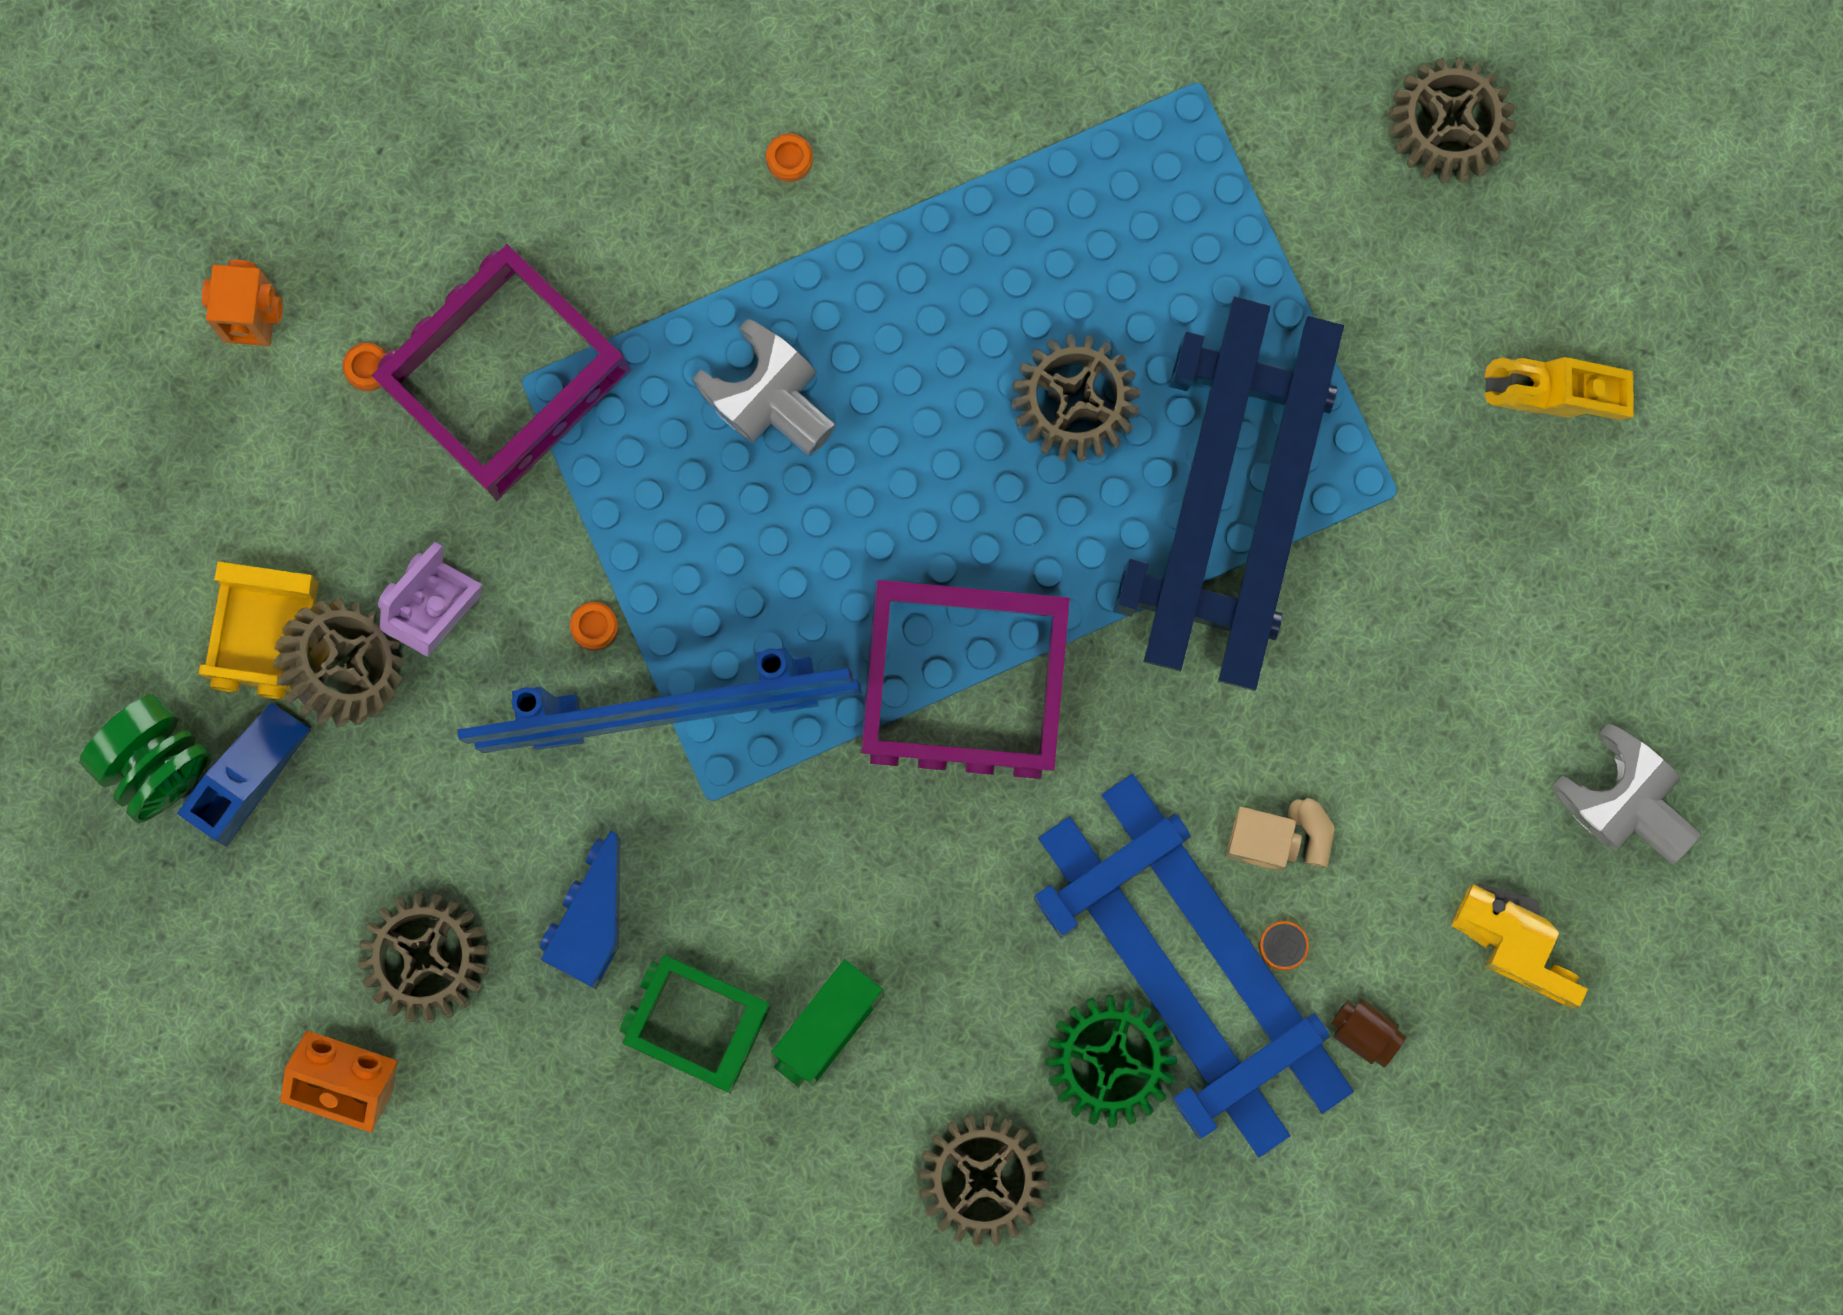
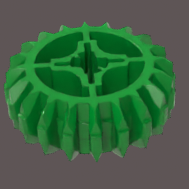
M1113 995L1106 996L1105 1010L1103 1011L1098 1010L1097 1002L1094 998L1087 999L1086 1006L1090 1015L1084 1017L1077 1007H1072L1069 1013L1076 1022L1074 1027L1072 1028L1061 1020L1056 1024L1059 1032L1066 1035L1065 1040L1062 1041L1057 1038H1050L1047 1045L1049 1047L1061 1050L1060 1057H1048L1045 1059L1046 1066H1060L1061 1074L1053 1075L1048 1079L1049 1085L1056 1086L1065 1082L1068 1089L1061 1092L1057 1096V1100L1060 1103H1064L1073 1095L1078 1100L1071 1110V1114L1075 1117L1082 1112L1085 1106L1091 1108L1092 1111L1088 1119V1123L1091 1125L1097 1124L1100 1112H1107L1108 1127L1114 1128L1117 1126L1118 1121L1117 1112L1122 1111L1124 1112L1126 1122L1129 1125L1136 1123V1115L1133 1107L1137 1105L1146 1116L1151 1115L1154 1111L1146 1098L1151 1095L1157 1101H1165L1167 1095L1157 1088L1156 1085L1158 1081L1171 1085L1175 1080L1173 1075L1161 1072L1162 1065L1172 1066L1177 1064L1176 1056H1162L1161 1049L1174 1044L1173 1037H1165L1158 1041L1155 1033L1165 1026V1022L1160 1019L1149 1027L1144 1022L1151 1013V1008L1148 1006H1144L1137 1017L1130 1014L1134 1000L1129 997L1125 999L1122 1011L1115 1010V998ZM1104 1021H1115L1110 1039L1105 1045L1096 1047L1075 1042L1080 1033L1089 1026ZM1129 1026L1135 1029L1147 1043L1151 1055V1066L1141 1063V1061L1132 1058L1127 1053L1125 1045ZM1116 1037H1119L1117 1050L1121 1052V1055L1118 1058L1124 1057V1064L1132 1066L1136 1070L1128 1067L1116 1068L1108 1076L1106 1086H1104L1103 1080L1106 1073L1100 1069L1103 1065H1098V1058L1089 1056L1087 1053L1097 1056L1098 1054L1106 1055L1114 1046ZM1071 1057L1081 1059V1061L1092 1065L1095 1069L1097 1082L1093 1097L1087 1094L1075 1080L1071 1069ZM1125 1075L1147 1080L1144 1087L1135 1096L1123 1101L1107 1102L1109 1092L1116 1078Z

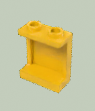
M218 561L214 580L220 585L206 664L199 665L198 675L210 681L209 688L214 690L238 693L239 685L257 688L256 695L285 700L286 692L290 693L292 689L290 686L277 685L278 677L285 671L272 667L274 659L281 654L274 649L275 644L281 636H284L282 628L289 620H294V616L299 610L306 607L310 609L316 602L319 582L312 575Z

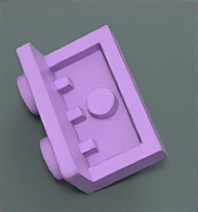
M434 542L424 554L417 553L412 558L405 575L397 584L390 583L381 594L378 602V607L381 609L380 630L427 657L476 603L482 593L481 583L443 563L444 546L437 542Z

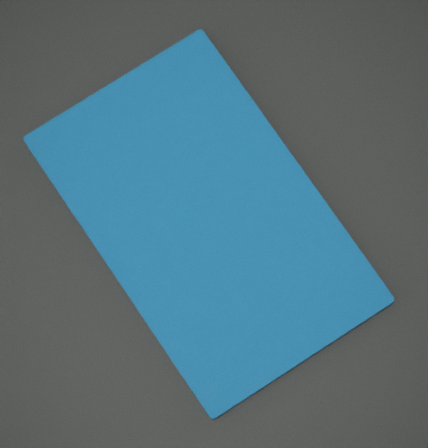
M1199 83L1190 84L607 339L624 356L632 370L551 448V451L660 697L760 682L756 666V652L770 648H786L794 659L810 657L813 662L814 673L849 668L853 674V679H857L861 684L862 694L819 700L818 707L773 714L768 708L673 723L703 794L708 800H719L862 735L875 581L877 580L1069 597L1066 644L1128 617L1114 613L1113 610L1123 569L1129 559L1148 563L1146 575L1164 579L1211 389L1209 385L1194 381L1188 391L1169 387L1179 344L1187 331L1205 336L1202 348L1220 352L1234 296L1270 305L1271 308L1257 362L1293 371L1306 317H1315L1203 85ZM747 319L757 322L786 341L817 372L816 376L800 393L837 426L826 443L810 457L772 424L754 443L749 442L717 414L691 380L699 370L706 372L713 379L717 377L724 382L730 383L744 381L754 373L758 365V357L753 351L754 347L738 330ZM1070 334L1075 337V347H1083L1084 339L1089 335L1093 337L1092 349L1095 351H1099L1101 345L1105 342L1111 344V350L1107 358L1111 360L1116 355L1123 354L1126 360L1118 371L1133 369L1136 373L1135 380L1126 386H1135L1140 389V397L1134 401H1129L1139 407L1138 416L1125 418L1133 425L1131 433L1127 435L1115 431L1121 440L1120 446L1117 449L1110 447L1105 441H1102L1105 450L1104 457L1098 459L1091 448H1086V461L1079 463L1076 458V450L1068 451V457L1065 462L1059 461L1060 447L1055 445L1050 453L1047 455L1042 454L1041 446L1045 439L1041 437L1036 442L1029 443L1026 440V435L1034 425L1019 428L1016 424V418L1026 411L1012 409V399L1023 396L1013 390L1014 380L1026 379L1019 372L1020 365L1024 362L1037 366L1031 357V353L1035 348L1042 350L1049 356L1048 340L1055 339L1060 349L1066 348V336ZM589 347L527 374L523 378L522 386L535 415L598 355L595 350ZM1335 362L1330 385L1337 386L1336 398L1331 413L1323 412L1292 543L1392 499L1397 493L1395 482L1337 362ZM1064 366L1054 370L1049 375L1054 377L1057 373L1066 378L1074 377L1083 370L1084 366ZM1099 374L1093 390L1100 399L1104 400L1103 406L1113 411L1115 408L1113 390L1108 381ZM1086 383L1074 396H1068L1066 414L1071 406H1075L1078 401L1083 402ZM1039 386L1036 393L1039 409L1043 416L1052 424L1059 407L1052 398L1048 397V391ZM1251 396L1248 397L1203 583L1247 563L1285 405ZM1079 419L1073 422L1068 430L1065 431L1073 433L1087 432L1099 427L1103 423L1099 420L1093 423L1086 419ZM890 602L879 728L1048 653L1051 617ZM1137 607L1135 613L1140 612L1144 609Z

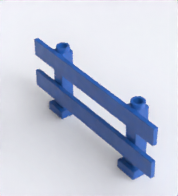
M770 648L756 652V666L760 682L580 710L579 699L575 694L555 697L542 687H524L512 691V708L515 712L514 721L457 729L459 740L466 744L474 743L475 749L482 753L533 745L534 749L542 750L583 744L584 737L769 708V711L773 714L818 707L819 700L862 694L861 684L857 679H853V674L849 668L814 673L813 662L810 657L794 659L786 648Z
M1131 774L1101 796L1130 836L1132 842L1101 862L1069 816L1038 838L1069 885L1057 893L1052 885H1049L1034 896V901L1060 939L1077 928L1078 923L1074 918L1088 910L1208 1084L1207 1087L1197 1094L1193 1092L1191 1087H1188L1171 1099L1198 1139H1202L1218 1128L1213 1118L1226 1110L1252 1150L1260 1158L1291 1135L1259 1091V1086L1289 1066L1322 1114L1354 1091L1321 1045V1043L1330 1038V1034L1321 1020L1314 1013L1303 1019L1182 845L1183 842L1191 838L1186 826L1175 813L1169 818L1164 819L1134 774ZM1149 866L1272 1041L1241 1063L1119 888Z

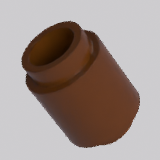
M1362 998L1355 1005L1347 1000L1331 1022L1337 1028L1333 1038L1368 1063L1373 1064L1376 1062L1383 1068L1392 1060L1406 1039V1035L1398 1030L1399 1024Z

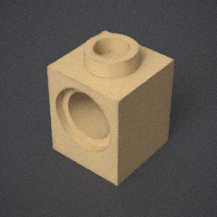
M1240 806L1236 812L1225 858L1282 872L1286 868L1287 861L1295 863L1298 856L1302 835L1294 833L1297 820Z

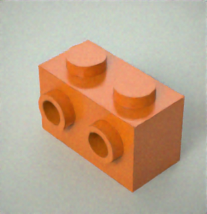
M229 260L227 266L213 264L211 279L204 280L202 304L203 307H207L206 321L224 343L271 346L273 324L279 325L281 323L283 314L282 297L277 296V291L274 289L273 284L269 282L260 268H256L257 265L253 262Z
M306 1030L285 1067L280 1103L372 1133L393 1092L398 1060Z

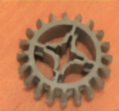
M1443 57L1437 59L1434 71L1424 63L1418 68V77L1410 74L1407 75L1403 81L1405 89H1397L1393 96L1397 106L1390 108L1388 117L1397 123L1390 127L1389 135L1393 138H1403L1395 147L1397 154H1404L1411 150L1412 154L1407 161L1408 168L1416 167L1420 161L1426 164L1422 172L1424 179L1431 176L1434 168L1441 170L1439 178L1442 184L1449 181L1452 171H1456L1457 179L1461 183L1468 180L1470 170L1478 177H1481L1487 170L1486 163L1496 166L1501 160L1499 151H1507L1511 145V140L1506 135L1512 134L1516 128V123L1508 119V117L1513 115L1515 106L1512 103L1502 102L1509 93L1507 87L1496 89L1492 87L1497 79L1496 72L1488 74L1485 78L1479 75L1482 67L1480 62L1474 63L1470 71L1463 69L1464 61L1462 57L1456 58L1452 68H1448L1447 62ZM1439 89H1458L1465 93L1459 97H1448ZM1418 102L1426 108L1425 114L1432 121L1433 125L1426 137L1422 135L1416 122L1415 108ZM1478 103L1482 105L1487 115L1489 125L1487 138L1478 131L1480 126L1472 117V112ZM1465 108L1458 126L1455 121L1454 126L1447 125L1440 131L1446 114L1449 118L1451 113L1457 115ZM1453 142L1464 149L1467 147L1470 149L1452 152L1438 147L1444 143Z
M1067 335L1066 348L1060 349L1055 339H1050L1047 343L1049 356L1042 350L1035 348L1031 353V357L1037 366L1024 362L1020 365L1019 372L1026 379L1014 380L1013 390L1023 396L1012 399V409L1026 412L1016 418V424L1019 428L1034 425L1027 433L1026 440L1029 443H1033L1043 437L1045 440L1041 446L1042 454L1047 455L1050 453L1054 445L1060 447L1059 461L1065 462L1068 457V451L1076 450L1078 462H1085L1086 448H1091L1098 459L1102 458L1105 454L1102 441H1105L1110 447L1117 449L1120 446L1121 440L1115 431L1127 435L1132 431L1133 425L1125 418L1138 416L1139 407L1129 401H1134L1140 397V389L1135 386L1126 385L1135 380L1136 373L1133 369L1118 371L1124 365L1126 357L1123 354H1119L1109 360L1107 357L1111 350V344L1108 342L1102 344L1099 351H1095L1092 349L1093 337L1090 335L1085 337L1083 347H1075L1074 335ZM1064 366H1084L1083 370L1074 377L1066 378L1057 373L1054 377L1049 375L1054 370ZM1099 374L1108 381L1113 390L1115 398V408L1113 411L1103 406L1104 400L1100 399L1093 390ZM1086 383L1083 402L1078 401L1075 406H1071L1066 414L1068 396H1074ZM1039 386L1048 391V397L1052 398L1059 407L1052 424L1043 416L1039 409L1036 398ZM1079 419H1086L1093 423L1099 420L1103 423L1099 427L1087 432L1073 433L1065 431L1068 430L1073 422Z
M341 598L333 600L329 606L321 600L315 602L310 609L306 607L299 610L294 616L295 619L289 620L282 628L284 636H281L276 641L274 648L281 654L274 659L272 667L285 671L278 677L277 685L291 687L292 691L287 695L286 702H292L298 698L304 704L301 707V715H307L314 710L317 712L318 725L325 724L332 716L336 728L344 727L349 720L356 726L362 724L367 719V716L370 718L378 716L383 711V706L388 705L395 698L396 693L394 690L401 684L403 678L397 671L403 666L404 659L393 655L399 648L400 641L387 640L386 633L382 632L374 623L377 611L369 612L364 616L360 614L359 602L352 603L346 610ZM307 644L312 649L309 654L315 662L314 672L311 670L308 662ZM363 655H365L369 664L370 681L366 677L369 673L363 665ZM347 656L351 657L342 667L337 664L332 669H327L335 659L341 661ZM327 686H331V687H333V688H336L339 692L334 691V690L328 688Z
M421 892L414 893L413 908L410 909L404 898H395V906L399 913L394 916L387 908H380L378 913L386 921L384 926L381 928L372 922H369L366 926L369 932L377 935L375 942L361 940L359 944L361 949L373 952L372 958H363L358 961L359 968L366 970L374 969L375 972L362 980L363 985L367 988L381 985V988L373 995V1001L381 1004L392 997L387 1013L396 1016L403 1006L406 1005L405 1020L409 1022H415L418 1017L419 1008H422L423 1017L427 1023L435 1022V1007L438 1006L444 1017H453L454 1010L450 1001L455 999L459 1005L467 1008L470 1005V1001L461 992L466 987L477 993H480L482 990V986L478 982L471 980L473 972L481 975H487L489 972L488 966L475 963L476 957H485L490 954L488 946H474V941L486 935L484 928L476 927L468 931L467 927L474 922L475 914L468 911L457 919L456 916L460 911L461 903L456 899H452L446 908L442 910L444 901L443 895L440 893L432 895L429 907L426 906L424 894ZM423 918L438 919L434 927L428 928L427 932L418 939L410 940L397 934L403 926L412 921ZM451 927L461 943L462 962L460 969L451 965L443 955V947L447 940L446 935ZM408 945L416 950L421 948L425 951V945H431L429 954L435 958L434 961L443 965L444 969L441 970L433 965L428 967L423 964V970H417L419 961L404 946ZM389 946L401 953L404 958L405 967L400 976L402 981L398 988L391 980L387 970L386 957ZM430 975H440L452 982L437 994L426 997L411 996L415 987H419L422 981Z
M991 1113L984 1115V1128H975V1119L972 1114L965 1116L967 1127L965 1132L960 1133L953 1121L947 1123V1129L953 1138L946 1142L942 1136L934 1134L932 1141L942 1148L937 1156L931 1151L924 1150L921 1155L926 1161L934 1163L933 1171L926 1169L917 1171L918 1178L932 1179V1187L920 1189L918 1191L919 1197L927 1198L934 1195L937 1201L936 1204L929 1206L925 1210L927 1216L930 1217L942 1210L946 1217L940 1221L937 1228L943 1232L952 1221L958 1224L959 1227L954 1235V1240L958 1242L963 1240L966 1229L975 1231L973 1236L974 1246H981L983 1231H991L993 1244L1000 1245L1001 1235L998 1229L1005 1226L1010 1236L1017 1238L1020 1233L1013 1221L1019 1217L1025 1224L1031 1226L1035 1220L1024 1211L1027 1205L1030 1204L1037 1209H1043L1045 1202L1041 1199L1032 1197L1033 1189L1047 1190L1049 1188L1048 1181H1034V1172L1046 1170L1048 1168L1047 1162L1040 1161L1032 1164L1029 1156L1041 1150L1040 1145L1034 1143L1026 1150L1020 1145V1142L1029 1133L1025 1128L1020 1129L1014 1138L1006 1134L1012 1124V1120L1007 1117L1002 1121L1000 1131L991 1129L993 1123V1115ZM979 1138L992 1139L1004 1144L991 1159L984 1162H977L971 1159L958 1148L959 1145L969 1140ZM1014 1155L1019 1159L1024 1174V1187L1019 1201L1004 1188L1000 1179L1002 1169ZM947 1158L962 1171L966 1180L963 1192L951 1206L942 1189V1171ZM1000 1159L1001 1163L994 1170L997 1177L992 1180L997 1181L995 1188L1003 1194V1198H1000L993 1191L990 1192L983 1188L978 1193L975 1192L969 1200H965V1196L972 1189L969 1182L974 1180L969 1179L971 1171L962 1162H967L973 1169L976 1167L978 1170L984 1171L987 1167H991L996 1160ZM982 1197L995 1200L1009 1212L999 1219L987 1222L974 1221L962 1216L974 1201Z

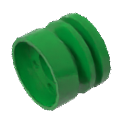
M153 694L141 697L112 717L87 743L79 760L82 767L104 788L120 782L114 792L113 799L122 807L128 805L126 813L138 824L152 819L180 800L204 773L212 757V754L203 745H194L196 737L188 730L171 736L177 726L178 718Z

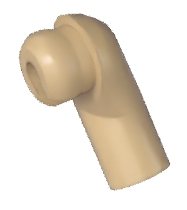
M1306 798L1305 800L1296 799L1289 806L1288 818L1297 820L1296 825H1301L1309 836L1304 864L1328 868L1335 831L1334 824L1321 804L1311 798Z

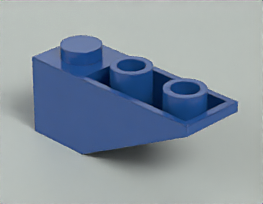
M271 702L205 773L177 814L218 843L228 847L311 729Z
M612 831L609 832L605 840L598 838L593 844L585 862L591 866L582 883L577 880L573 882L562 906L568 908L559 925L552 923L549 926L539 946L540 949L545 951L541 958L543 962L595 990L619 948L621 839Z

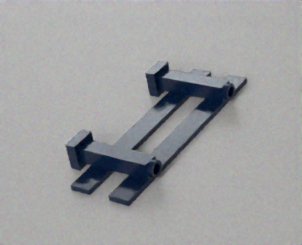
M1234 296L1220 352L1202 348L1205 336L1187 331L1179 344L1169 387L1188 391L1194 381L1209 385L1211 389L1164 579L1146 575L1148 563L1129 559L1123 569L1113 612L1132 617L1137 607L1154 611V620L1143 662L1179 672L1182 670L1193 622L1230 631L1218 682L1256 691L1268 639L1276 640L1281 626L1283 614L1275 610L1323 412L1331 413L1336 398L1337 386L1330 385L1344 325L1307 316L1293 371L1258 363L1271 306ZM1251 396L1285 405L1237 599L1203 590L1202 585L1248 397Z

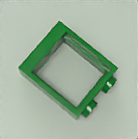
M664 954L660 963L654 961L650 963L642 979L640 987L647 991L639 1008L631 1005L623 1019L619 1031L626 1035L622 1043L731 1094L772 1006L760 998ZM671 973L746 1007L716 1073L641 1039Z
M844 958L771 1051L779 1059L774 1068L798 1088L804 1080L811 1086H814L884 997L883 988Z

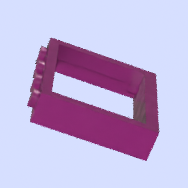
M506 244L499 252L494 251L481 262L479 272L466 284L456 286L447 295L445 305L432 317L428 316L422 319L412 330L411 338L398 350L394 349L388 352L378 363V370L371 376L471 477L498 501L632 369L624 356ZM516 274L598 355L483 466L401 383L500 287Z
M886 580L875 581L860 753L870 754V764L898 766L899 757L917 758L918 768L946 770L947 761L966 763L965 772L994 775L995 766L1014 767L1013 777L1042 779V770L1054 771L1070 598ZM890 602L1051 617L1039 755L878 740Z

